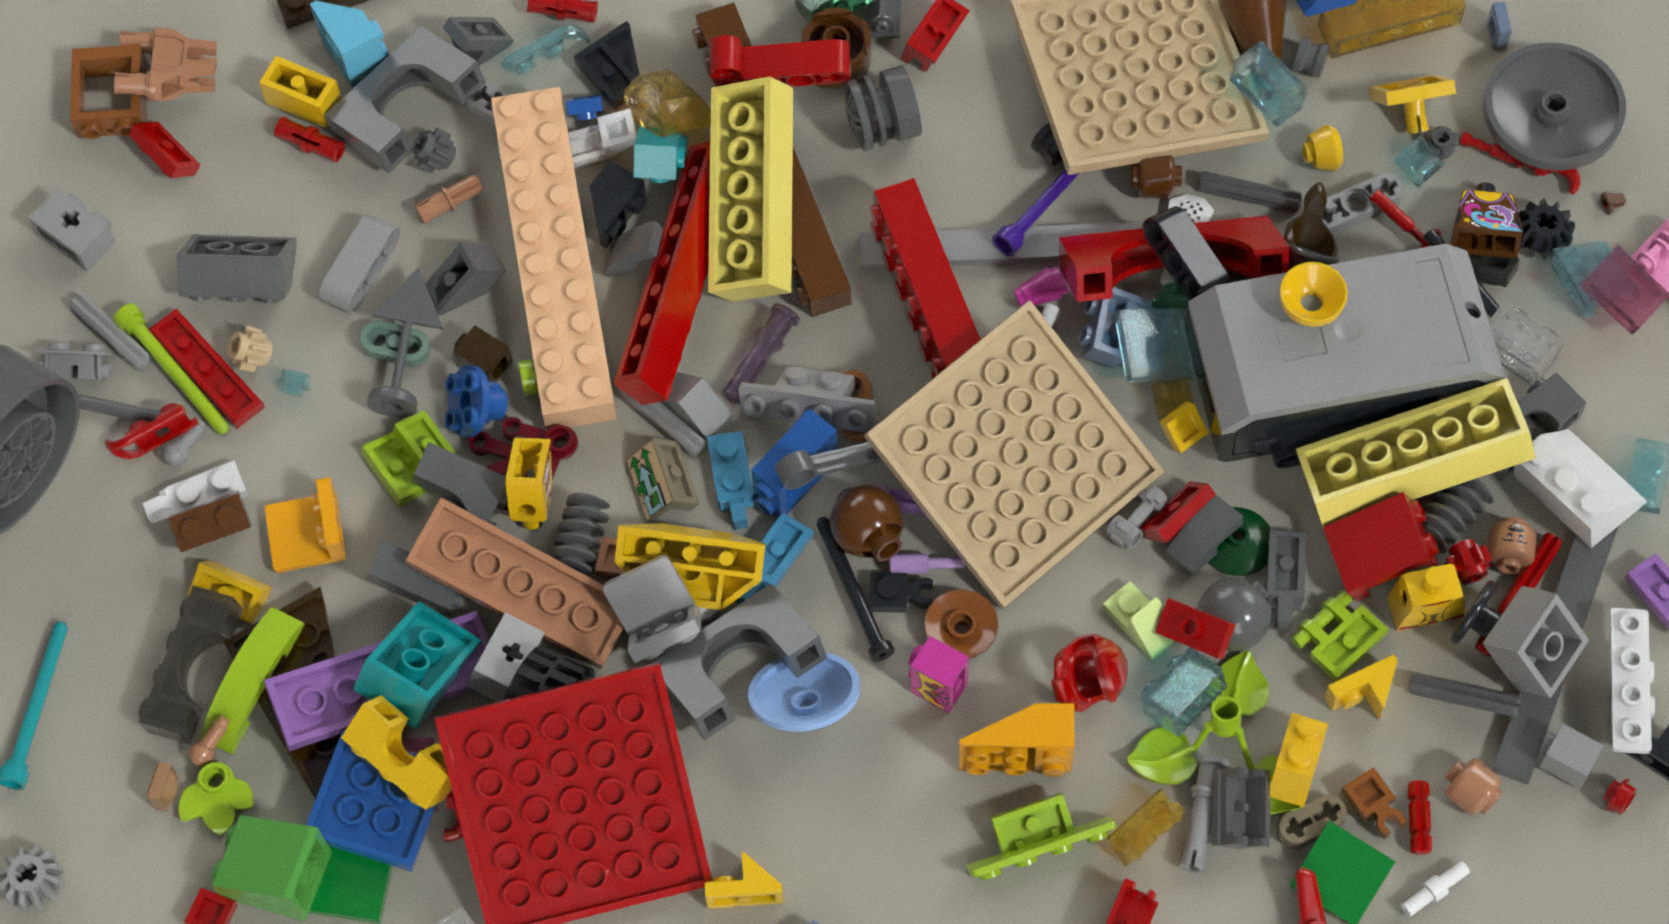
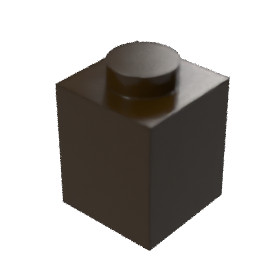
M476 325L467 334H462L454 346L453 353L457 367L461 368L465 365L479 366L485 372L490 382H497L513 362L509 346Z

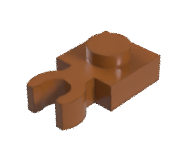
M1374 767L1342 787L1341 792L1363 822L1373 816L1376 820V831L1381 838L1387 839L1390 835V831L1384 823L1387 820L1395 821L1400 829L1405 827L1406 818L1403 813L1389 806L1395 802L1396 796Z

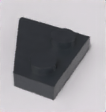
M625 21L574 55L575 64L614 109H617L643 91L628 21Z

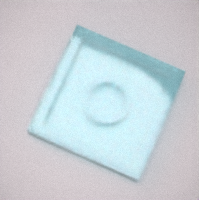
M1183 308L1118 310L1114 314L1126 382L1191 380L1196 376Z

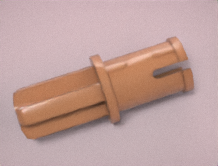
M471 175L447 189L444 186L440 187L441 191L415 203L414 206L421 220L426 224L451 209L453 212L456 211L457 205L481 193L483 186L476 175Z

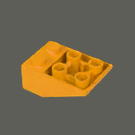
M1035 703L960 739L959 770H966L971 775H985L989 771H1004L1005 774L1011 776L1025 775L1027 771L1042 772L1043 775L1051 777L1064 775L1065 772H1072L1075 747L1074 704Z

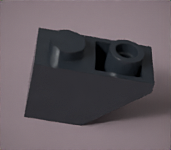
M612 161L606 164L590 184L600 245L604 248H607L613 239L616 240L624 233L628 220L633 214L640 213L647 201L644 180L633 177L634 174Z

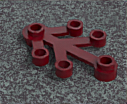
M509 417L502 423L503 435L508 441L513 442L514 438L551 440L552 480L560 461L570 458L578 448L576 433L564 425H555L548 430H543L522 423L517 417ZM516 425L519 427V430L515 433L507 432L510 426ZM483 431L469 438V446L473 454L484 456L490 453L505 458L486 468L503 476L507 474L512 444L490 438ZM478 440L486 441V444L483 447L479 448L474 446L475 442ZM560 440L567 442V444L561 448H556L554 446V444ZM530 470L525 473V477H527ZM504 507L503 511L500 510L502 514L509 515L508 507Z

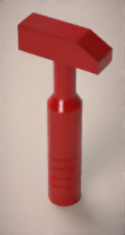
M1379 189L1369 197V200L1400 229L1410 233L1422 244L1419 248L1429 247V244L1423 238L1424 234L1415 227L1414 221ZM1437 228L1436 232L1441 236L1442 232Z

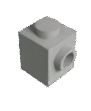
M1562 724L1557 735L1549 732L1539 752L1545 754V757L1540 767L1581 789L1604 745Z

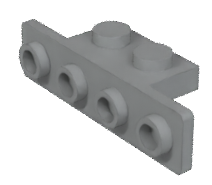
M786 366L775 386L742 382L738 388L741 413L745 416L796 423L810 408L835 429L867 433L879 423L876 401L850 397L855 389L854 375L840 374L835 371L811 370L799 366Z

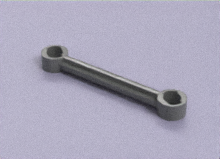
M869 442L814 455H809L805 450L796 451L779 460L775 465V470L784 488L793 490L808 484L817 476L883 460Z

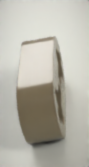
M1325 795L1306 803L1304 807L1297 811L1292 810L1286 813L1279 822L1277 832L1279 840L1290 849L1303 848L1317 841L1328 821H1331L1328 817L1319 821L1315 820L1321 816L1325 806L1329 811H1337L1333 823L1342 827L1347 815L1345 803L1334 795ZM1291 822L1296 827L1305 823L1309 824L1303 828L1299 838L1295 833L1289 835L1287 833L1290 826L1289 823Z

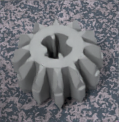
M34 845L28 854L24 847H19V857L14 859L12 856L5 855V861L9 867L0 869V878L3 879L0 882V892L6 894L5 900L9 905L12 906L18 903L22 911L27 912L32 903L38 910H42L44 905L43 899L46 897L50 901H56V895L52 892V889L63 887L64 882L58 877L63 873V867L60 863H55L56 857L51 851L43 854L40 846ZM29 875L35 877L33 881H29L26 878Z

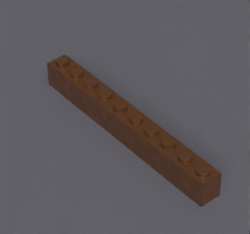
M734 2L695 15L697 28L692 30V34L697 48H704L706 53L703 61L709 77H711L709 40L720 35H731L738 37L743 47L752 46ZM793 147L791 277L795 276L799 286L795 287V291L801 307L807 306L811 317H815L851 305V287Z

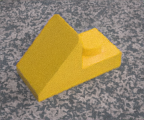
M1393 654L1328 685L1324 699L1331 711L1341 706L1344 709L1351 708L1364 699L1363 696H1365L1375 715L1380 719L1398 662L1396 656Z
M743 851V880H736L732 876H720L714 878L713 882H705L707 908L784 903L782 884Z

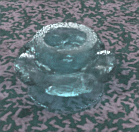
M283 369L281 379H277V383L283 385L281 390L283 393L302 397L304 391H311L309 386L311 376L308 374Z

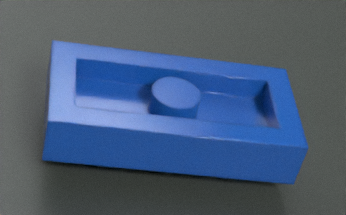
M602 94L568 98L566 100L568 115L575 114L576 121L597 118V111H603L604 108Z

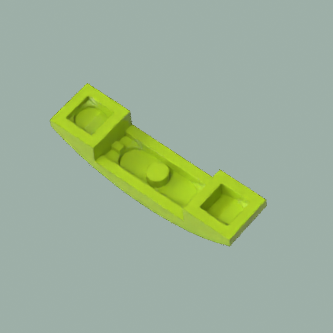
M271 607L250 633L229 667L206 716L200 734L201 739L204 738L215 720H218L221 715L226 716L230 723L216 747L234 755L251 724L247 719L265 688L264 680L271 677L282 655L288 656L305 623L274 607Z

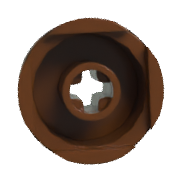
M829 8L818 12L813 16V20L808 25H805L802 31V42L829 39L847 41L850 44V79L854 78L858 84L861 83V77L867 75L871 65V33L867 23L862 18L860 20L852 15V11L844 8ZM844 82L816 86L839 89L844 88Z

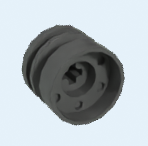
M903 65L880 71L879 88H875L868 75L861 77L862 92L854 78L845 80V110L848 122L863 151L873 148L872 133L880 147L887 144L886 129L891 128L898 142L921 136L922 125L916 96L909 75Z

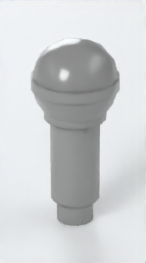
M198 419L199 425L184 432L178 440L165 446L163 455L168 464L180 466L187 461L189 449L201 436L203 429L206 427L202 420Z

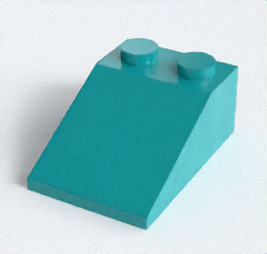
M419 601L366 659L353 690L368 700L382 695L409 718L408 725L417 729L446 693L479 646L481 639Z

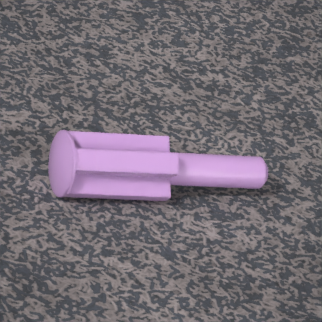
M897 553L889 559L890 573L928 574V569L965 567L960 557L928 558V553Z

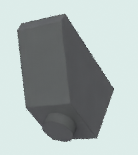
M460 243L425 285L437 314L443 315L488 293L503 276L506 269L491 244Z

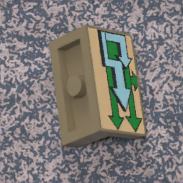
M652 438L626 459L646 521H655L669 509L691 511L700 504L679 442Z

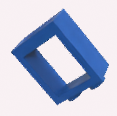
M810 408L751 469L754 502L766 515L770 516L773 513L779 518L782 513L788 514L824 476H817L800 488L787 490L784 488L775 470V465L779 460L790 453L805 450L809 455L838 449L837 429Z

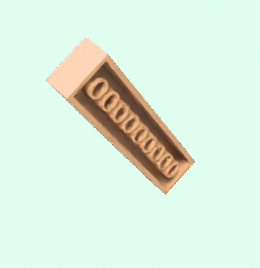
M560 86L491 98L537 385L546 430L555 425H564L571 428L617 420Z

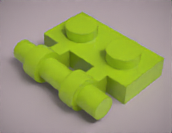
M1344 590L1335 598L1329 597L1321 605L1322 610L1312 619L1307 618L1298 626L1299 631L1290 638L1293 645L1298 649H1301L1309 641L1315 643L1317 647L1310 652L1309 658L1335 682L1340 680L1372 650L1389 631V628L1363 605H1360L1351 614L1345 607L1352 602V597ZM1331 620L1337 621L1340 625L1329 635L1322 630Z

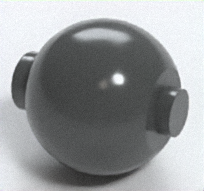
M1240 577L1224 578L1213 583L1201 596L1197 608L1236 624L1227 647L1228 651L1233 652L1243 651L1258 644L1267 634L1272 619L1271 606L1266 601L1270 594L1257 580L1250 584L1247 580Z

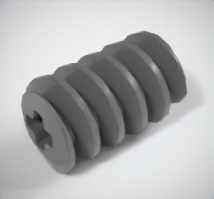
M1476 478L1443 489L1441 493H1438L1433 498L1432 503H1428L1423 510L1427 520L1423 521L1422 524L1426 534L1431 533L1440 554H1445L1448 551L1445 541L1454 544L1458 540L1455 532L1463 534L1467 530L1464 522L1473 524L1476 521L1474 512L1482 514L1486 510L1483 502L1493 503V496L1490 490L1479 479Z
M580 492L573 493L567 498V508L564 509L562 514L563 521L559 523L558 527L559 534L554 539L555 547L551 549L549 556L589 576L592 575L593 569L585 564V562H596L597 556L589 551V549H600L601 542L593 536H604L605 529L597 523H608L609 516L601 510L610 508V504L594 495Z

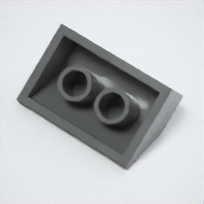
M193 234L177 254L179 296H190V299L195 301L209 300L211 297H225V300L229 302H241L246 300V298H259L260 302L277 303L281 299H285L292 286L297 238Z

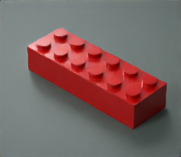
M915 178L874 191V205L870 206L873 222H870L875 241H883L885 251L882 252L885 266L888 272L894 271L898 281L894 282L897 296L900 302H907L910 310L906 312L908 323L912 332H919L922 342H919V349L924 362H931L934 372L931 373V378L933 379L981 339Z

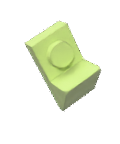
M1131 581L1103 603L1102 609L1151 661L1176 642L1155 633L1164 610L1161 601L1157 597L1149 601Z

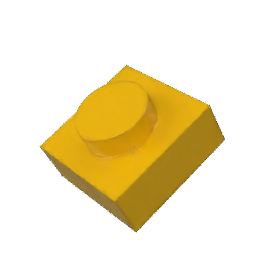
M1187 401L1159 421L1173 450L1181 454L1209 433L1195 405Z

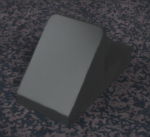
M449 17L443 26V29L452 38L453 46L476 60L478 66L509 47L514 41L494 17Z

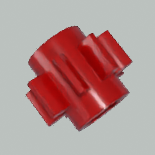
M1473 539L1458 542L1448 549L1450 556L1446 557L1447 562L1444 565L1454 564L1458 579L1461 580L1463 585L1476 583L1488 575L1486 568L1490 567L1489 563L1493 560L1486 544L1478 547V544H1475Z

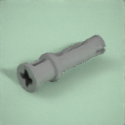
M1199 755L1197 758L1199 773L1196 785L1192 786L1190 790L1194 805L1182 859L1179 864L1182 869L1189 871L1192 856H1195L1193 872L1200 873L1204 871V862L1212 827L1213 769H1227L1231 767V763L1228 760L1213 755Z

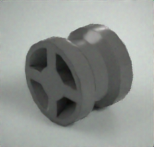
M1303 37L1295 57L1293 70L1299 72L1307 70L1311 72L1312 76L1320 78L1330 45L1326 43L1314 44L1310 38Z

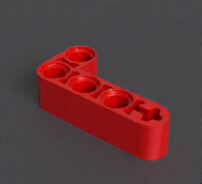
M720 35L709 40L710 76L716 87L765 77H772L791 87L842 83L851 78L850 44L845 40L829 39L743 47L738 37L731 35Z

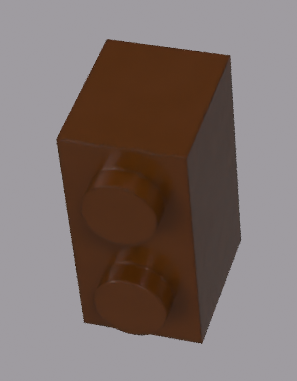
M239 491L174 513L168 517L180 552L251 528L252 525Z

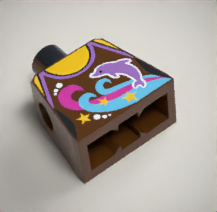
M1487 182L1478 184L1475 190L1462 191L1450 245L1464 249L1471 255L1518 258L1523 228L1514 196L1510 193L1496 192V187Z

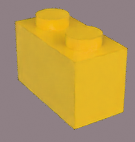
M279 56L274 57L259 81L266 104L323 128H327L329 125L324 115L342 99L336 80Z
M1291 713L1270 784L1271 798L1301 807L1305 806L1328 723Z

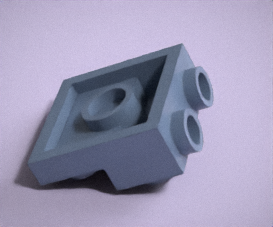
M1115 287L1112 289V299L1086 301L1084 313L1090 316L1088 326L1085 325L1078 339V345L1084 347L1082 357L1111 368L1122 364L1150 375L1156 373L1159 369L1170 307Z

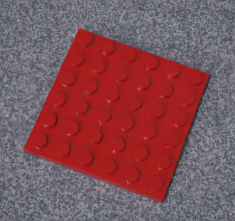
M660 662L435 717L485 924H562L704 888L705 882H713Z

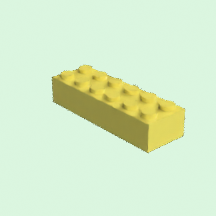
M772 77L711 88L708 293L731 302L791 293L793 87Z
M1508 378L1296 449L1322 527L1402 492L1413 500L1536 459L1530 431Z

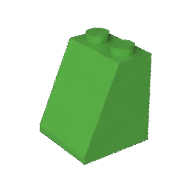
M240 815L236 826H231L227 833L225 841L227 849L222 861H217L211 876L212 886L219 895L236 902L305 922L332 854V850L319 828Z

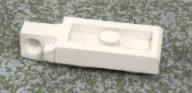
M235 460L167 486L159 491L160 496L144 502L143 506L150 523L153 524L168 518L169 515L236 491L240 492L243 499L248 496V492Z

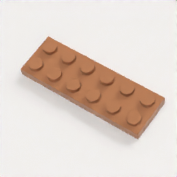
M440 498L404 563L501 616L507 612L545 632L543 639L599 669L603 667L624 628L603 592L604 585L443 498Z

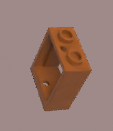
M141 44L72 49L70 121L78 138L97 139L101 136L109 135L128 137L133 124L147 123V98L145 95L131 94V109L84 112L85 78L115 76V72L147 74V59Z

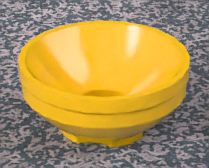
M1305 262L1296 265L1287 272L1281 282L1280 301L1284 312L1292 320L1304 326L1317 327L1331 323L1342 313L1347 302L1348 290L1344 278L1337 270L1323 263ZM1308 295H1314L1321 300L1322 307L1316 311H1308L1301 305V299Z

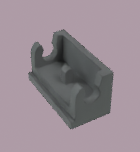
M1248 767L1213 769L1212 846L1233 849L1269 847L1270 770H1248Z

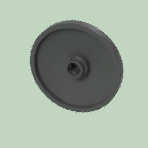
M1548 42L1518 49L1496 66L1486 87L1483 111L1491 135L1508 154L1533 167L1560 171L1576 169L1591 164L1611 149L1618 139L1624 124L1626 100L1618 78L1601 59L1576 46Z

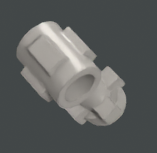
M1151 486L1147 491L1143 490L1138 495L1141 503L1127 519L1120 515L1113 518L1106 532L1114 543L1122 548L1126 546L1129 549L1137 546L1143 536V531L1139 529L1141 524L1151 513H1160L1166 507L1165 503L1168 501V498L1158 487Z

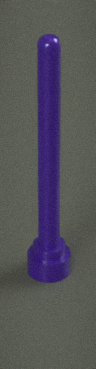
M1065 169L1014 224L1002 226L992 237V242L997 250L1006 256H1014L1023 246L1024 233L1080 173L1067 175Z

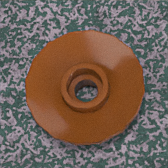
M965 589L948 591L937 597L928 608L924 621L927 638L932 636L968 656L969 659L975 658L988 650L995 641L999 627L997 612L990 601L977 592ZM958 625H965L968 631L964 634H959L954 629Z

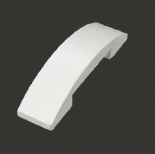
M630 108L597 117V125L568 133L574 169L612 157L635 144L637 132Z

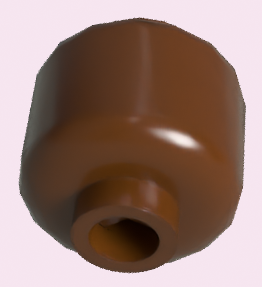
M1172 155L1145 158L1139 163L1132 164V190H1137L1139 196L1143 199H1169L1173 196L1175 187H1182V166H1175V159Z

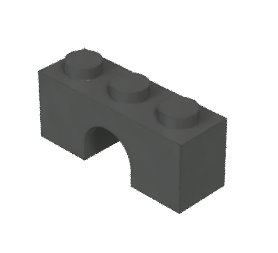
M1557 372L1547 380L1543 377L1538 379L1528 389V395L1520 401L1516 398L1527 426L1536 425L1542 427L1548 433L1566 430L1581 418L1587 403ZM1514 466L1494 472V474L1500 480H1503L1514 471Z

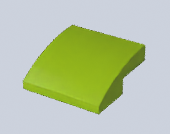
M425 410L395 423L393 432L363 445L361 449V455L398 507L411 502L429 491L411 483L428 442L456 454Z

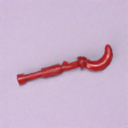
M1464 132L1459 145L1464 147L1472 146L1476 150L1488 152L1489 156L1509 164L1514 162L1517 169L1522 168L1524 165L1529 170H1535L1533 175L1537 177L1539 175L1546 176L1551 174V172L1564 175L1569 182V193L1572 195L1580 187L1581 177L1577 169L1559 171L1533 167L1508 154L1499 144L1494 143L1491 145L1482 139L1473 138V135Z

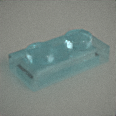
M1638 437L1628 484L1646 499V504L1638 509V511L1660 515L1669 477V443Z

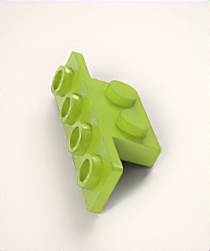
M1059 792L989 817L1001 853L968 864L966 868L973 878L979 876L980 880L991 879L1002 874L1001 868L1015 864L1016 868L1025 867L1037 862L1036 856L1051 851L1052 855H1058L1072 850V843L1084 839L1088 843L1102 840L1109 836V830L1115 829L1117 826L1114 819L1104 816L1074 827L1064 795Z

